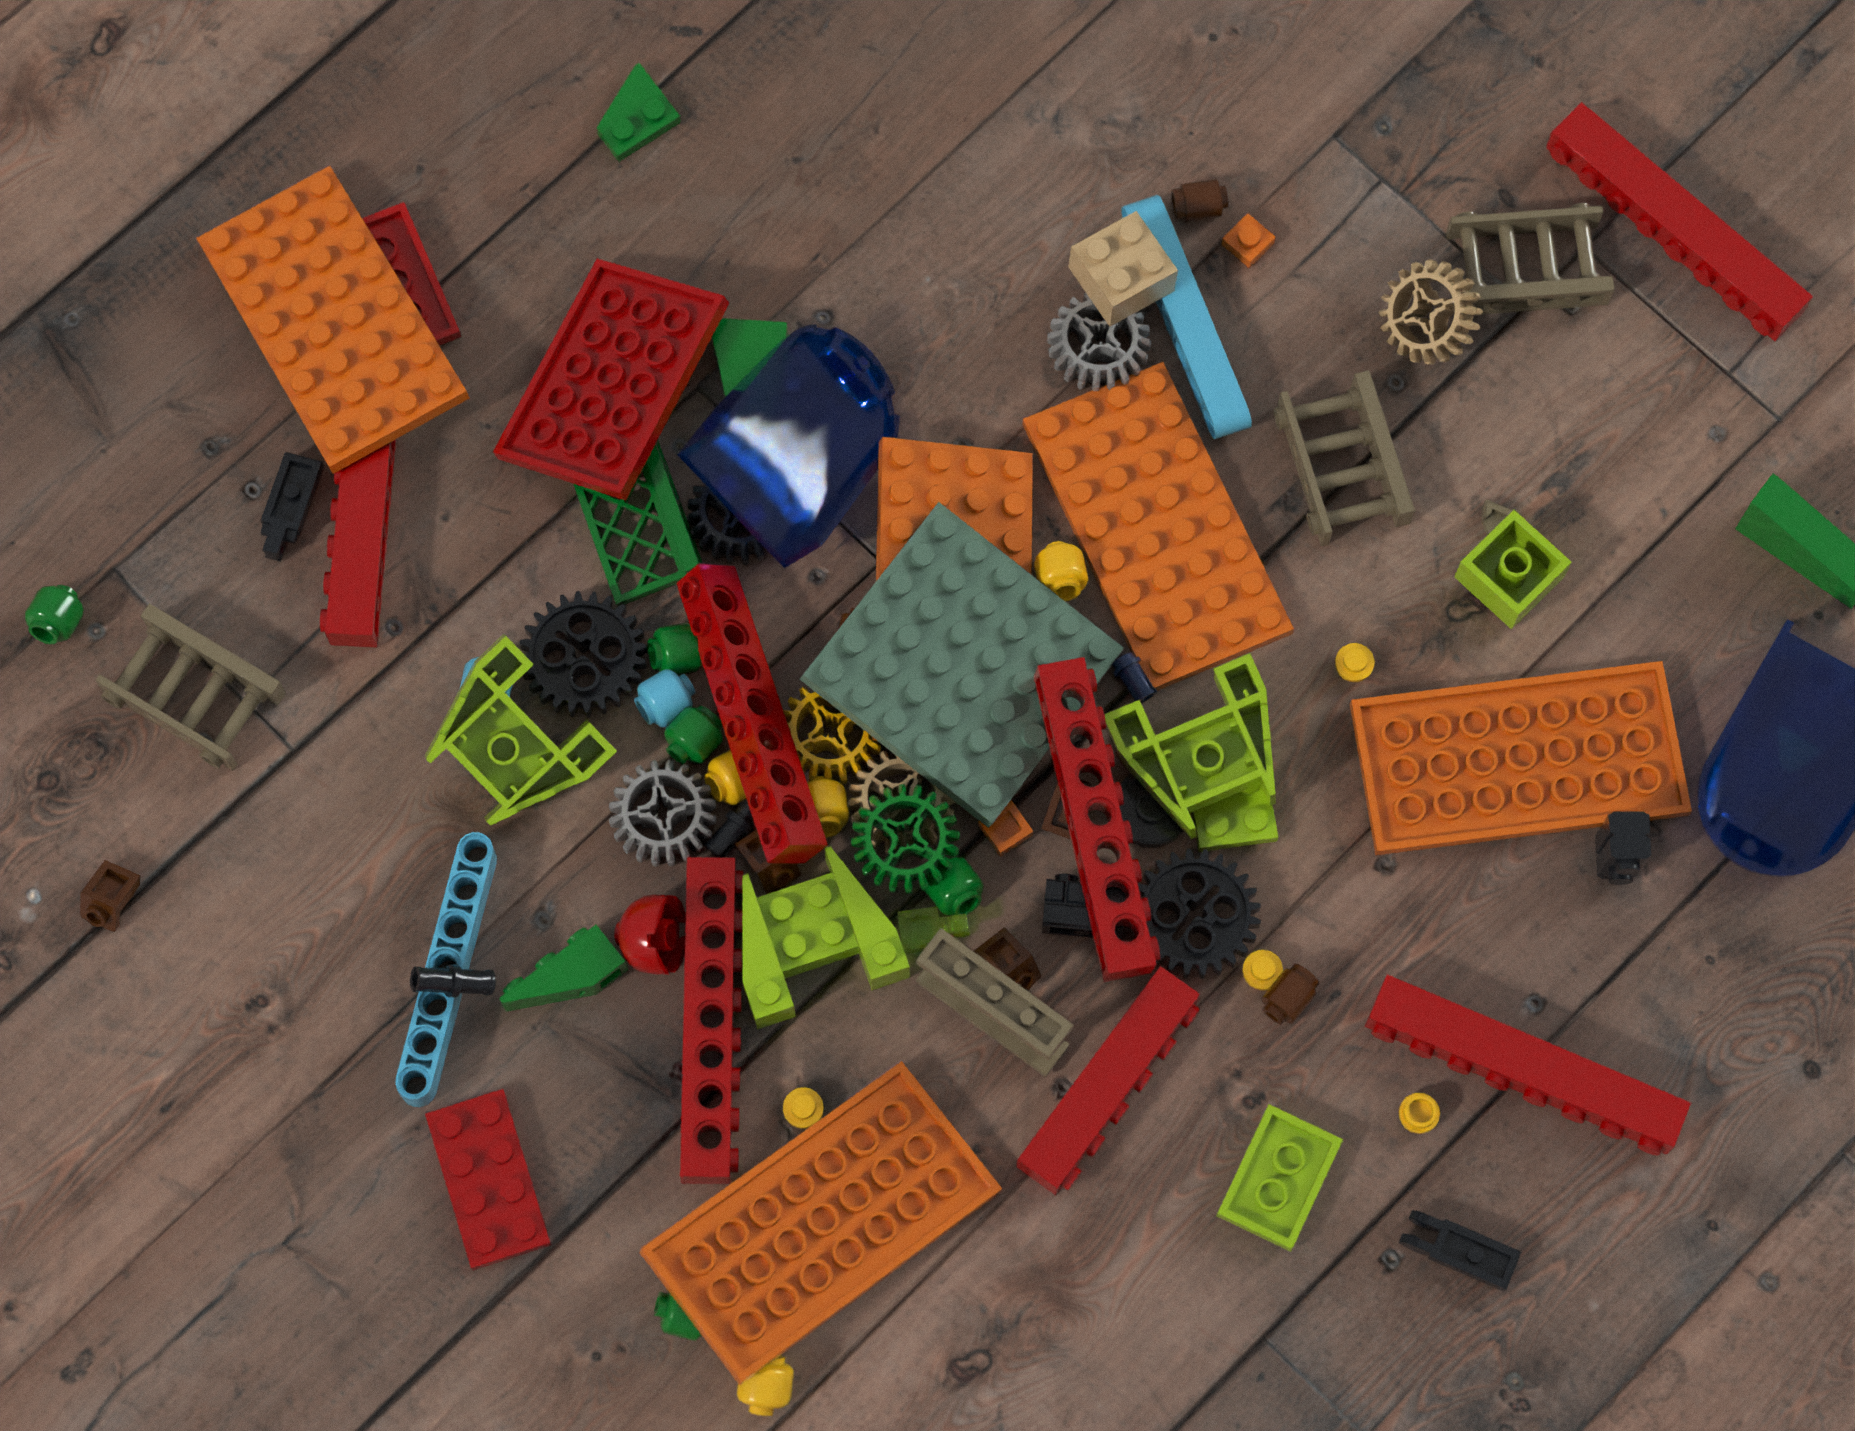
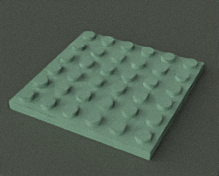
M938 502L801 676L800 680L989 828L1050 748L1033 678L1037 666L1085 657L1087 669L1092 668L1094 670L1098 683L1124 647ZM1066 697L1061 700L1063 706L1071 711H1076L1081 706L1079 701L1073 697Z

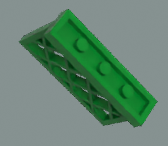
M657 440L626 501L573 484L617 606L621 604L626 605L676 585L697 564H703L695 539L691 535L690 525L687 522L685 511L659 440ZM642 472L644 474L646 482L639 479ZM636 485L650 491L651 497L645 510L627 504ZM587 494L593 496L591 502H589ZM600 499L617 506L608 525L596 520L594 516ZM654 507L657 510L658 516L652 514ZM624 509L641 516L633 535L616 528ZM648 519L662 524L664 531L657 545L640 538ZM599 528L605 530L603 537L601 536ZM612 534L630 540L621 560L607 553L606 546ZM667 541L671 551L664 548ZM636 544L654 550L645 570L628 563ZM661 554L675 560L678 572L665 577L652 573ZM611 562L618 565L615 572ZM626 568L641 574L642 577L637 587L622 594L618 582L624 569ZM649 578L655 580L647 584Z

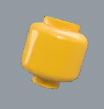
M1061 541L1052 542L1035 557L1034 568L1037 580L1064 601L1073 600L1078 597L1087 586L1088 573L1081 549L1075 545Z
M731 750L711 760L704 777L705 784L711 787V796L716 801H723L729 805H737L744 801L746 796Z
M816 776L814 780L809 779L807 783L825 837H832L838 834L848 823L850 812L847 792L844 786L836 780L824 779V776Z
M779 1356L742 1385L738 1383L737 1397L742 1403L749 1405L750 1413L772 1416L774 1409L783 1408L789 1404L794 1370L789 1364L785 1363V1356Z

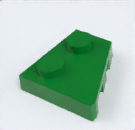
M639 62L633 67L597 126V133L617 161L620 162L680 124L681 119L680 115Z

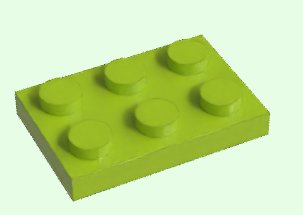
M1261 784L1192 812L1193 822L1196 827L1198 852H1202L1204 849L1211 851L1277 842L1278 840L1273 805L1270 806Z
M1268 1104L1216 1216L1291 1252L1343 1139Z

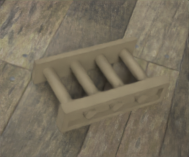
M1579 203L1563 209L1478 215L1476 212H1462L1455 217H1451L1446 230V239L1461 238L1466 277L1472 279L1475 283L1469 292H1476L1481 296L1478 301L1473 303V307L1481 308L1482 314L1608 305L1614 292L1613 276L1601 277L1600 274L1596 273L1590 229L1598 227L1603 215V207ZM1575 230L1581 272L1579 278L1563 279L1558 276L1552 233L1554 231ZM1537 233L1543 273L1541 281L1525 282L1520 278L1515 234ZM1499 236L1505 282L1503 284L1487 285L1483 282L1477 237Z
M1370 371L1354 374L1351 387L1347 389L1346 394L1294 407L1292 406L1288 391L1280 392L1277 407L1273 408L1275 423L1278 430L1284 429L1310 510V513H1307L1308 527L1312 536L1318 535L1321 547L1329 545L1333 532L1331 527L1384 513L1387 517L1392 516L1395 528L1410 524L1415 509ZM1350 408L1352 411H1358L1361 424L1358 425L1357 429L1304 442L1298 421ZM1360 443L1363 446L1369 445L1373 457L1370 459V463L1315 477L1309 456ZM1372 478L1375 481L1381 482L1384 494H1381L1380 499L1326 512L1321 491Z
M149 603L141 614V618L148 628L146 631L148 634L147 638L115 683L100 674L95 681L103 692L101 697L117 709H121L123 705L127 706L201 751L199 757L211 766L219 769L223 764L229 769L234 770L238 764L227 749L259 703L264 704L268 700L276 706L280 704L286 695L281 682ZM170 641L180 647L178 652L181 655L149 701L145 702L130 693L129 690L160 645H166ZM200 661H203L213 667L211 670L213 676L181 722H178L161 710L193 664L198 665ZM235 680L246 687L244 689L246 695L212 742L194 730L226 683L231 684Z
M940 928L916 959V964L924 969L917 978L916 983L1044 1077L1050 1073L1070 1046L1065 1041V1038L1073 1029L1074 1025L942 928Z

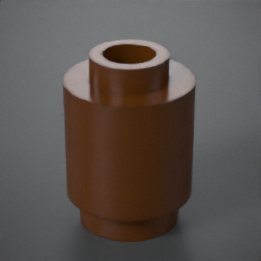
M1217 179L1180 184V188L1171 190L1175 219L1184 218L1185 222L1222 217L1223 209L1229 206L1226 186H1219Z
M1294 963L1290 969L1285 968L1262 996L1261 1001L1265 1005L1262 1009L1263 1012L1279 1025H1282L1284 1021L1293 1024L1317 994L1315 989L1319 985L1318 979L1299 964Z

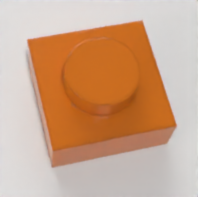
M1247 213L1222 238L1221 245L1250 268L1275 243L1276 236Z
M1012 800L1009 801L989 828L978 821V826L1000 857L1032 837L1034 833Z

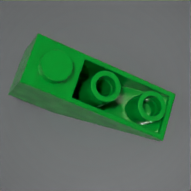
M596 924L589 930L584 927L568 939L567 943L569 945L559 953L550 952L542 957L535 965L537 970L525 979L520 976L507 984L503 989L504 995L499 1000L503 1008L508 1012L597 995L628 971L626 961Z

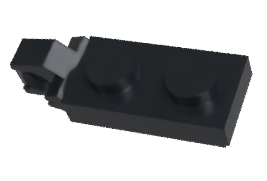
M289 452L284 453L260 520L262 523L261 535L267 536L262 549L265 552V558L281 562L287 542L296 543L303 529L324 469L323 461Z

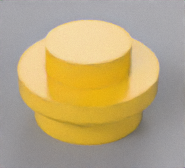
M1350 643L1343 646L1335 658L1337 673L1343 679L1350 682H1360L1367 679L1374 669L1375 660L1372 652L1366 646L1359 643Z
M1257 950L1249 954L1242 968L1245 981L1257 990H1268L1283 971V965L1279 957L1268 950Z
M801 1087L794 1089L786 1096L783 1103V1113L788 1123L792 1126L806 1129L822 1118L824 1111L823 1101L816 1091Z
M1413 1093L1407 1096L1399 1107L1401 1124L1408 1131L1415 1134H1424L1431 1131L1437 1125L1440 1118V1109L1437 1102L1425 1093Z

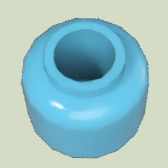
M665 669L638 685V696L634 698V702L639 713L649 725L655 723L659 727H667L684 708L693 707L691 696L696 694L693 684L685 674L678 676L674 671Z

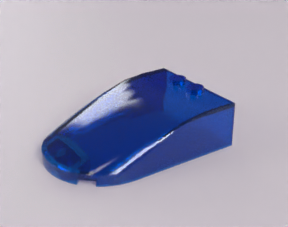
M816 324L807 325L795 330L782 339L730 391L678 453V456L769 553L786 568L825 543L878 470L879 441L882 437L897 438L899 433L900 415L894 413L891 398L896 393L880 361L861 341L836 327L828 330L817 328Z
M1789 619L1779 629L1702 767L1697 786V806L1700 820L1713 845L1721 854L1737 866L1756 874L1773 877L1799 875L1821 866L1843 848L1855 830V668L1790 633L1789 631L1794 622Z

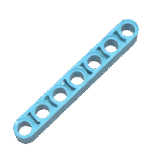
M1155 195L1122 206V218L1137 211L1178 269L1175 291L1157 300L1156 303L1210 435L1215 440L1251 428L1252 421L1248 406L1161 197Z
M480 832L466 834L457 845L425 968H438L446 961L455 962L461 969H469L497 864V855L491 840ZM482 847L487 850L485 858L481 861L472 862L467 859L468 853L474 848ZM473 885L477 887V892L471 899L461 900L457 898V893L463 886ZM463 923L467 925V930L462 937L450 938L447 936V931L453 924ZM418 992L395 1083L399 1094L408 1105L413 1107L426 1106L433 1101L437 1093L462 994L458 997H447L445 993ZM440 999L447 1002V1007L442 1014L437 1016L427 1014V1007L432 1001ZM426 1038L435 1039L437 1044L434 1051L430 1054L421 1055L416 1052L418 1043ZM412 1078H425L426 1086L420 1093L410 1094L406 1092V1086Z

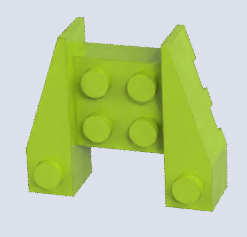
M505 634L500 636L474 661L425 754L426 760L431 763L447 749L499 802L484 817L490 826L539 801L552 797L566 788L589 779L617 752L587 720L557 747L505 692L534 664Z
M1251 653L1213 668L1215 683L1226 706L1155 735L1140 700L1105 714L1106 729L1121 763L1190 839L1196 838L1197 835L1196 827L1189 813L1248 788L1261 784L1270 806L1276 804L1267 692Z
M831 846L825 848V858L830 871L829 874L760 897L755 895L749 874L742 876L743 986L757 1030L796 1017L794 1004L785 979L859 954L872 991L910 978V966L897 929Z

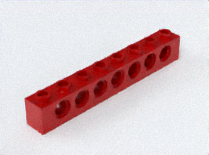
M697 564L676 584L691 631L698 638V652L767 863H806L824 849L828 843L736 567Z
M1085 657L1038 665L1033 678L1103 981L1109 982L1150 974L1156 966V960H1160V949L1156 936L1150 937L1147 921H1151L1149 902L1146 897L1141 898L1138 883L1142 882L1141 868L1138 859L1131 858L1128 844L1133 843L1132 829L1128 820L1123 821L1119 807L1124 805L1123 791L1120 782H1114L1111 768L1115 767V758L1111 744L1104 743L1102 730L1106 729V720L1102 706L1096 707L1093 692H1097L1094 670L1092 668L1087 669ZM1066 697H1073L1079 701L1081 709L1076 711L1068 710L1063 706L1061 700ZM1073 735H1083L1088 739L1090 747L1085 749L1077 748L1072 744L1070 737ZM1085 772L1092 773L1097 777L1099 785L1088 787L1080 781L1079 775ZM1094 810L1101 811L1106 815L1108 823L1096 825L1090 821L1088 813ZM1100 849L1113 851L1117 862L1113 864L1103 863L1098 858L1097 851ZM1110 887L1121 889L1126 896V900L1121 903L1111 901L1107 897L1106 889ZM1118 926L1129 927L1134 932L1135 940L1130 942L1120 940L1116 936L1115 928Z
M687 857L680 1151L681 1184H730L731 1173L739 1172V1148H731V1132H739L740 1109L732 1108V1092H740V1067H733V1052H741V1028H733L734 1012H741L742 988H734V973H742V948H735V933H743V909H735L736 894H743L742 876L744 875V870H736L735 858ZM711 894H720L726 899L725 904L719 909L706 907L704 901ZM710 933H719L725 938L724 944L716 949L705 946L703 940ZM710 972H718L725 978L723 984L717 988L706 987L702 980ZM711 1011L719 1012L724 1017L722 1024L716 1028L704 1026L701 1020L706 1013ZM716 1051L723 1056V1061L715 1068H707L700 1062L701 1057L706 1052ZM707 1091H716L723 1098L719 1106L711 1109L702 1106L699 1101L701 1096ZM707 1131H715L720 1134L722 1140L716 1148L706 1149L699 1144L700 1136Z

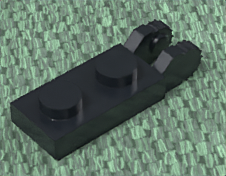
M1411 1211L1408 1219L1413 1224L1438 1232L1434 1244H1431L1415 1235L1404 1233L1399 1241L1401 1245L1419 1254L1429 1256L1428 1259L1498 1290L1503 1292L1507 1290L1521 1255L1519 1250L1447 1219L1442 1221L1421 1211Z

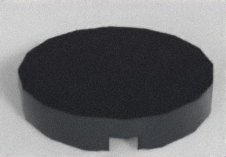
M1129 774L1122 781L1124 805L1119 807L1123 821L1128 820L1130 823L1133 844L1144 848H1160L1174 842L1184 832L1132 774Z

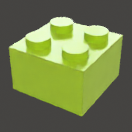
M1513 510L1460 562L1454 577L1512 630L1565 577L1572 562L1520 514Z

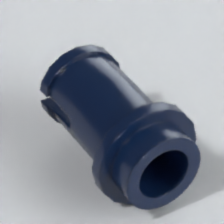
M1130 652L1118 658L1112 664L1115 669L1113 674L1115 677L1120 676L1132 695L1134 702L1140 700L1142 704L1157 694L1158 691L1153 687L1141 668L1139 662L1142 660L1140 657H1135Z

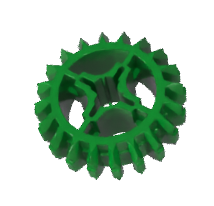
M900 784L898 788L899 796L893 797L891 790L887 787L883 789L885 799L883 803L874 795L869 798V802L874 809L873 812L864 807L859 809V815L867 822H853L852 829L863 835L851 838V846L864 848L854 854V859L856 862L869 860L862 868V873L865 876L872 874L875 870L878 871L874 879L875 885L880 886L887 877L891 879L889 882L890 892L897 890L898 881L905 882V892L910 894L913 890L912 881L918 880L920 888L924 891L928 889L927 875H930L937 883L942 880V875L937 869L938 866L948 871L952 869V862L944 856L958 855L959 848L948 844V842L959 840L960 832L947 830L957 823V819L954 815L942 818L949 809L947 802L940 803L935 808L933 807L937 798L935 792H930L926 799L923 800L921 799V786H915L913 796H906L905 784ZM899 809L916 810L915 813H912L903 822L883 818L888 813ZM927 817L931 819L938 830L940 840L937 850L931 848L929 843L920 835L923 822ZM875 828L882 831L883 836L891 842L888 855L884 861L878 857L872 846V835ZM913 828L912 839L914 844L909 846L907 843V847L900 846L898 850L899 840L896 834L902 831L904 835V831H911ZM907 856H916L920 859L925 858L928 860L923 865L912 869L894 868L896 864L899 865L900 861Z

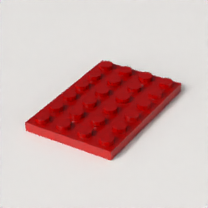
M597 258L494 448V455L499 460L626 501L729 305L726 297Z

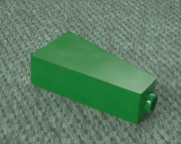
M721 318L711 340L738 461L744 464L749 461L754 469H759L762 466L767 468L768 465L777 466L788 345L787 322Z
M1772 473L1751 501L1735 530L1852 609L1855 605V543L1780 477Z

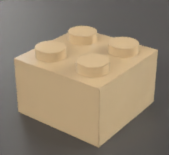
M1137 211L1071 246L1069 269L1109 327L1175 291L1178 269Z

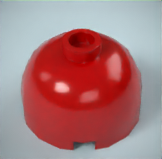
M647 895L635 900L627 907L621 920L615 926L614 938L616 944L620 947L623 957L631 967L640 972L657 975H669L668 972L675 973L679 969L685 954V936L679 938V923L686 922V914L682 902L674 895Z

